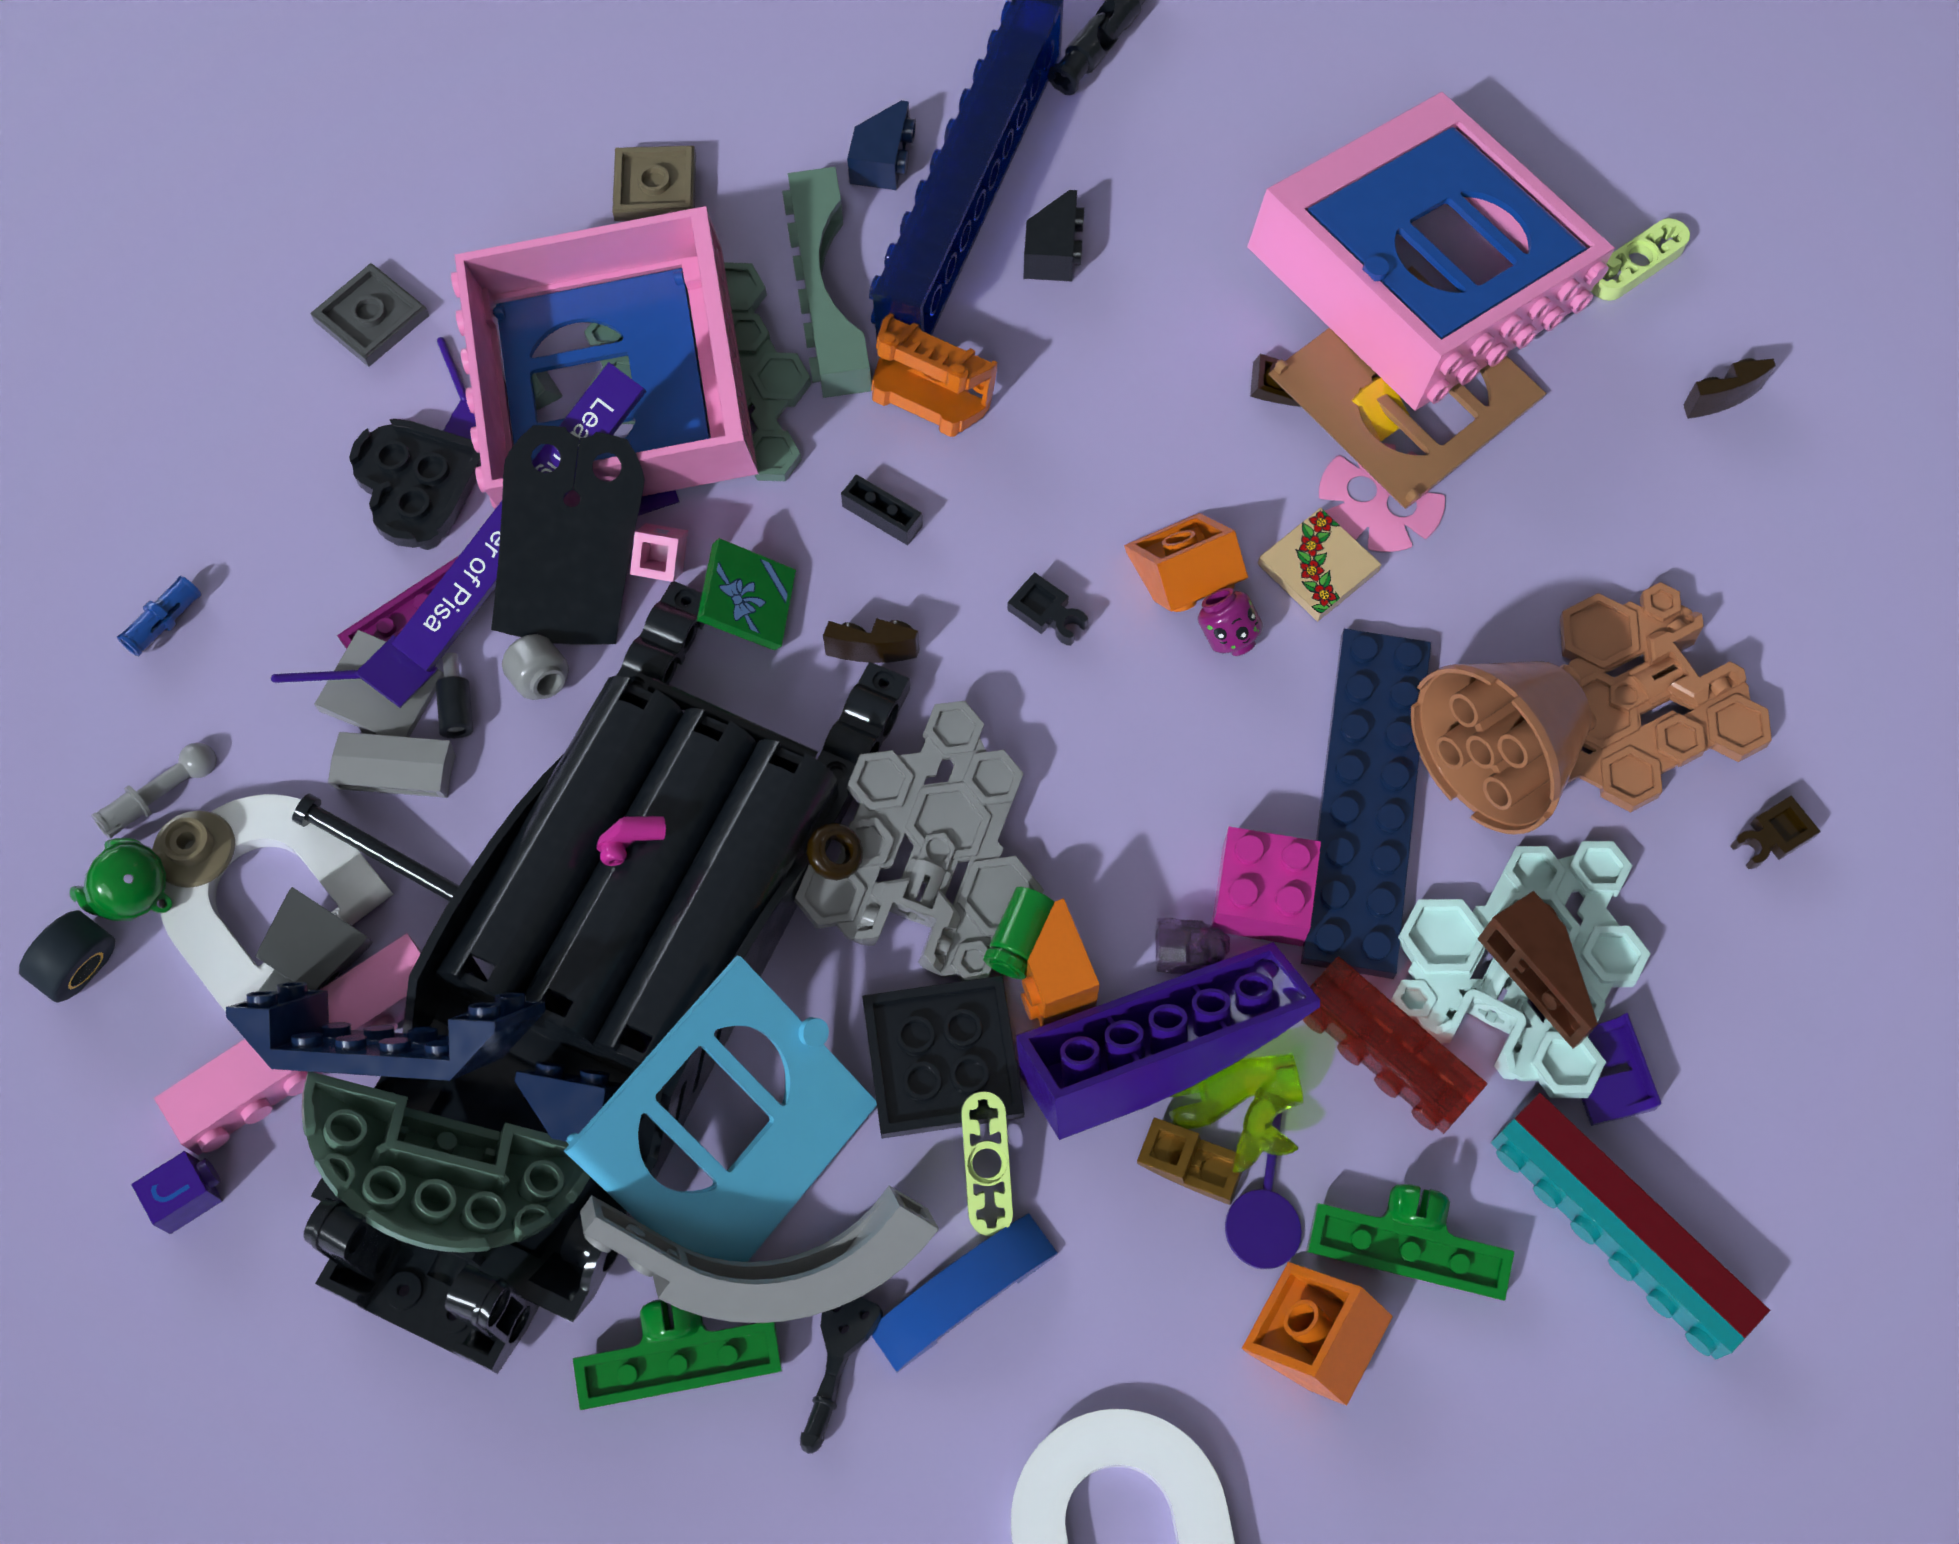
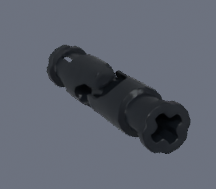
M1105 0L1096 15L1089 20L1067 46L1063 59L1049 68L1047 77L1051 85L1064 95L1074 94L1078 90L1079 81L1083 76L1091 73L1116 43L1122 31L1126 30L1141 12V5L1145 0Z

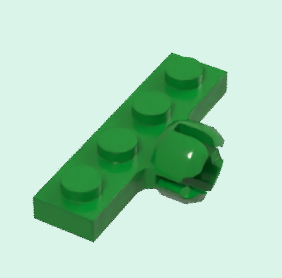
M1398 1184L1391 1189L1388 1207L1382 1217H1373L1316 1203L1306 1252L1498 1300H1506L1515 1251L1455 1237L1450 1234L1446 1225L1450 1201L1440 1191L1433 1189L1423 1190L1417 1216L1421 1188L1412 1184Z
M660 1299L653 1300L643 1305L640 1310L643 1335L638 1345L573 1358L580 1410L782 1372L783 1367L776 1323H752L720 1330H708L703 1323L702 1316L671 1305L674 1327L671 1328L667 1303Z

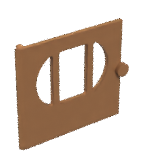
M1413 266L1407 269L1417 279L1434 287ZM1330 328L1286 361L1283 359L1277 361L1274 370L1268 373L1405 509L1441 482L1547 394L1506 355L1496 366L1491 367L1487 365L1479 371L1487 386L1488 406L1483 405L1460 383L1450 389L1448 393L1475 420L1444 445H1439L1399 405L1385 394L1377 398L1385 415L1426 454L1410 455L1387 447L1376 439L1365 426L1360 416L1358 405L1352 399L1359 393L1360 389L1373 381L1372 378L1377 374Z

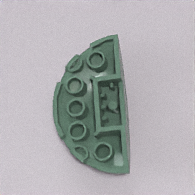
M308 1072L306 1075L302 1093V1122L304 1134L307 1137L316 1168L335 1196L340 1198L350 1209L363 1214L367 1224L402 1242L432 1250L461 1253L488 1251L492 1248L521 1242L553 1224L555 1219L571 1203L576 1201L590 1179V1176L564 1152L569 1144L566 1141L552 1139L547 1133L505 1123L501 1132L407 1108L408 1097L315 1072Z

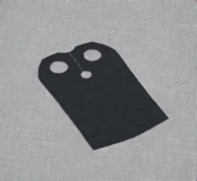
M533 425L511 448L505 459L503 472L499 556L491 630L518 637L539 634L547 637L554 644H616L628 564L645 480L638 457L627 439L595 432L592 436L580 438L579 442V437L570 434L566 427ZM541 444L553 445L560 454L559 466L552 472H540L532 464V452ZM602 453L614 454L621 463L620 474L612 481H602L593 472V462ZM574 490L580 495V502L577 506L569 507L564 503L563 497L566 492Z

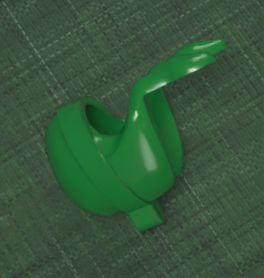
M133 838L107 840L104 844L105 849L92 861L85 874L84 887L73 886L69 891L70 898L74 902L77 901L82 910L112 921H131L147 914L150 910L162 914L169 911L172 907L171 898L164 893L166 889V871L161 858L149 846ZM125 875L132 876L133 880L131 883L124 881ZM159 900L165 902L164 908L158 907L157 902Z

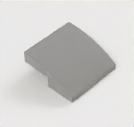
M358 630L334 671L358 670L386 642ZM438 670L401 708L362 679L328 680L314 705L319 712L359 727L363 734L410 737L436 692V682L444 678V674Z

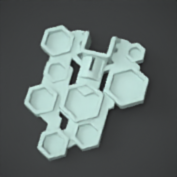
M1582 841L1575 855L1560 859L1556 858L1548 846H1516L1485 906H1476L1472 912L1463 899H1418L1398 937L1400 939V947L1412 962L1408 972L1414 980H1401L1390 1001V1005L1402 1022H1417L1421 1029L1428 1033L1429 1038L1434 1043H1450L1467 1012L1509 1034L1494 1064V1067L1504 1079L1514 1080L1516 1078L1520 1081H1538L1550 1098H1588L1606 1063L1588 1036L1580 1045L1572 1049L1546 1018L1544 1022L1540 1020L1527 1002L1528 997L1494 958L1483 979L1470 978L1486 949L1478 940V937L1494 916L1532 891H1535L1544 903L1554 909L1560 921L1566 926L1598 1022L1605 1008V1000L1611 988L1634 987L1650 956L1649 950L1630 926H1620L1607 910L1611 897H1617L1633 865L1614 841ZM1573 892H1579L1584 898L1577 911L1578 916L1582 920L1581 925L1578 924L1565 907ZM1502 988L1508 991L1501 1002L1497 998Z

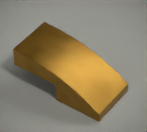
M1154 1117L1137 1159V1164L1181 1186L1230 1205L1247 1160L1244 1154L1200 1139V1134Z

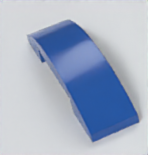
M1028 1213L1011 1223L1008 1228H1003L970 1250L909 1295L881 1318L871 1336L896 1373H898L936 1345L938 1339L1016 1282L1019 1284L1057 1256L1058 1252Z

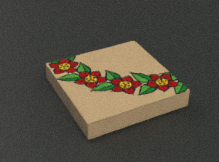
M1319 508L1263 553L1258 560V565L1317 622L1378 573L1381 567V563L1322 508Z

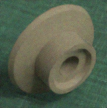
M190 811L174 817L162 827L156 836L152 850L161 858L166 871V882L178 887H198L211 882L228 867L234 855L235 837L231 826L221 816L209 811ZM195 840L190 848L184 849L188 842Z

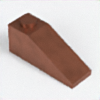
M1532 891L1494 916L1480 934L1478 940L1572 1049L1581 1044L1598 1023L1566 926L1560 921L1554 909L1544 903L1535 891Z

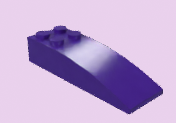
M1272 942L1016 1035L1020 1076L1056 1136L1061 1140L1155 1104L1233 1065L1320 1007V999L1275 943Z

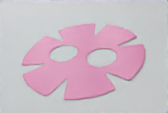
M1383 443L1387 447L1396 450L1394 444ZM1410 451L1408 453L1410 455H1417L1413 451ZM1338 455L1325 469L1319 485V498L1344 501V503L1325 510V512L1355 540L1369 527V550L1394 552L1411 548L1412 542L1404 525L1408 526L1422 538L1427 539L1436 530L1442 519L1445 509V495L1424 494L1416 501L1417 508L1412 515L1398 517L1392 514L1387 507V499L1390 494L1359 463L1360 468H1357L1344 457ZM1358 476L1370 478L1376 484V496L1367 502L1354 500L1347 491L1349 481Z

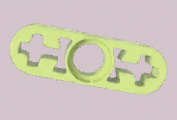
M1668 218L1648 228L1614 251L1606 264L1609 269L1604 278L1607 280L1617 275L1620 269L1621 273L1617 282L1613 279L1605 281L1602 278L1594 285L1591 292L1602 300L1612 301L1638 286L1682 255L1690 239L1688 227L1679 220ZM1663 238L1665 240H1668L1661 245V248L1659 250L1658 245L1661 239ZM1633 253L1643 254L1648 258L1650 264L1645 266L1637 265L1631 261L1629 255Z
M981 1091L970 1095L965 1100L961 1110L968 1217L973 1228L982 1235L992 1236L1003 1228H1008L1013 1218L1005 1106L1001 1099L993 1093ZM986 1099L988 1107L997 1109V1117L989 1119V1134L992 1135L1000 1132V1142L984 1140L971 1145L970 1134L980 1136V1124L978 1120L970 1119L969 1113L970 1110L978 1108V1100ZM982 1149H992L1001 1158L1000 1170L992 1177H981L973 1169V1158ZM1003 1181L1004 1191L993 1190L996 1207L1004 1208V1216L997 1217L996 1225L989 1227L984 1218H977L976 1211L985 1207V1193L982 1191L974 1194L973 1184L993 1186Z

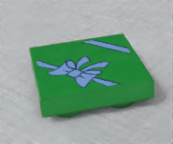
M718 538L712 544L697 621L771 650H777L783 643L796 569Z

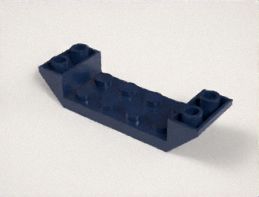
M306 982L281 983L277 985V991L251 992L246 994L247 1001L226 1007V1018L271 1069L447 1081L502 1059L545 1013V1002L526 1001V995L523 993H503L495 995V1002L471 1004L468 1006L469 1012L448 1019L449 1036L438 1035V1029L433 1027L413 1028L407 1030V1033H394V1026L392 1025L368 1026L363 1031L351 1030L350 1023H329L328 991L308 990Z

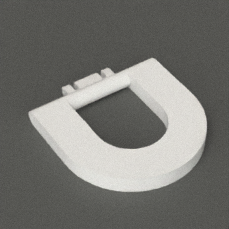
M276 794L255 795L231 801L211 811L224 818L233 830L235 850L229 865L241 855L254 849L278 847L289 850L303 860L337 903L338 908L331 913L351 926L394 895L356 848L311 823L302 827L292 821L295 808L301 799ZM195 840L188 842L184 849L190 848ZM223 873L211 882L198 887H178L166 882L164 893L171 898L172 907L169 911L162 913L161 917L167 934L176 948L225 1012L227 1006L247 1001L246 994L259 991L274 969L266 963L257 966L220 917L216 905V891ZM159 900L160 908L165 907L163 900Z
M1130 1409L1098 1410L1078 1416L1064 1423L1050 1433L1031 1454L1021 1472L1013 1496L1011 1509L1012 1544H1068L1065 1525L1066 1510L1070 1497L1076 1487L1086 1477L1101 1469L1111 1467L1129 1468L1150 1478L1163 1492L1170 1507L1177 1544H1235L1224 1490L1207 1456L1179 1428L1157 1416Z

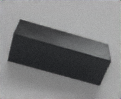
M857 474L841 492L842 507L907 546L923 527L922 513Z

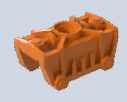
M891 313L883 319L876 344L877 354L880 359L875 369L871 387L872 400L883 406L891 403L939 425V431L949 437L956 436L959 432L964 431L984 417L990 408L998 362L994 360L989 362L976 356L975 350L971 348L965 351L923 332L916 323L908 325L895 319ZM973 388L974 391L983 394L982 398L969 393L968 390Z

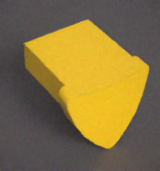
M1378 376L1372 378L1373 381L1360 389L1352 401L1358 405L1360 416L1367 429L1381 442L1398 430L1399 427L1385 415L1377 398L1387 394L1408 415L1409 413L1400 396L1382 377Z

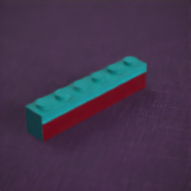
M1541 1093L1491 1142L1497 1149L1496 1155L1499 1160L1511 1171L1516 1173L1520 1171L1534 1185L1533 1191L1543 1203L1551 1208L1557 1207L1572 1221L1570 1223L1572 1230L1586 1243L1591 1245L1595 1243L1609 1257L1608 1263L1611 1268L1627 1281L1633 1280L1648 1294L1646 1299L1651 1307L1666 1318L1672 1317L1686 1331L1685 1337L1687 1341L1703 1355H1711L1716 1360L1733 1353L1771 1311Z

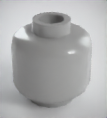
M539 634L521 637L513 642L503 655L502 669L504 675L524 698L531 700L550 698L556 695L564 686L569 671L567 660L547 637Z

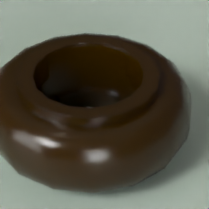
M830 823L822 825L813 832L808 841L807 856L810 865L817 874L825 879L838 881L849 878L858 870L863 859V847L860 838L852 829L844 824ZM827 840H836L844 847L845 860L842 864H836L827 857L825 852Z

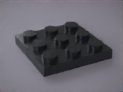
M1003 975L862 996L881 1139L962 1127L961 1110L965 1100L970 1095L981 1091L993 1093L1001 1099L1006 1110V1120L1024 1118L1025 1112ZM982 1099L978 1100L977 1109L970 1110L969 1116L970 1119L978 1120L979 1124L989 1123V1119L997 1117V1109L988 1107L987 1100Z

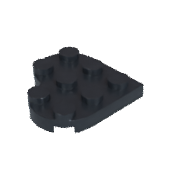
M390 419V425L380 426L372 432L368 428L365 429L354 441L349 459L358 485L365 492L372 495L369 507L373 515V523L379 534L397 546L420 547L425 550L437 547L441 542V538L455 524L477 481L475 469L481 466L480 453L475 451L471 439L409 420Z

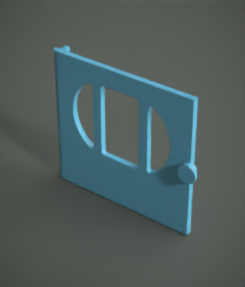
M737 955L579 1134L571 1133L567 1137L566 1142L569 1145L564 1152L636 1221L693 1252L717 1259L748 1262L874 1110L877 1103L873 1096L824 1045L829 1036L827 1023L822 1019L809 1017L802 1022L741 956ZM729 1026L751 1027L764 1034L774 1044L780 1054L785 1071V1093L781 1104L714 1036L715 1030ZM699 1046L769 1116V1122L727 1170L656 1101V1094ZM643 1113L654 1121L713 1180L712 1186L696 1191H677L663 1186L650 1174L642 1160L638 1141L639 1123Z

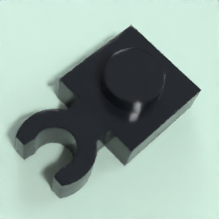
M1035 572L1007 602V610L1040 634L1051 626L1055 629L1058 640L1068 646L1074 643V634L1065 628L1066 625L1076 624L1083 630L1088 627V617L1083 611L1075 608H1065L1068 605L1069 596Z

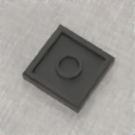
M372 263L310 313L316 324L368 367L429 317L427 308Z

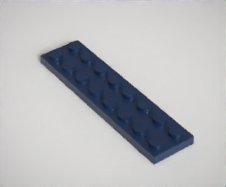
M1343 629L1340 640L1316 841H1321L1311 927L1303 944L1301 964L1394 979L1397 974L1400 939L1398 937L1402 927L1420 755L1412 731L1411 706L1418 701L1420 690L1417 686L1428 675L1431 642Z

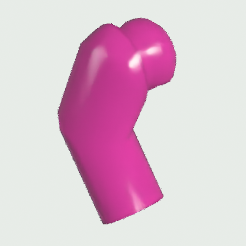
M635 816L620 818L598 839L597 850L601 852L600 860L605 865L617 866L625 861L627 856L625 849L634 841L664 840L666 833L664 817Z

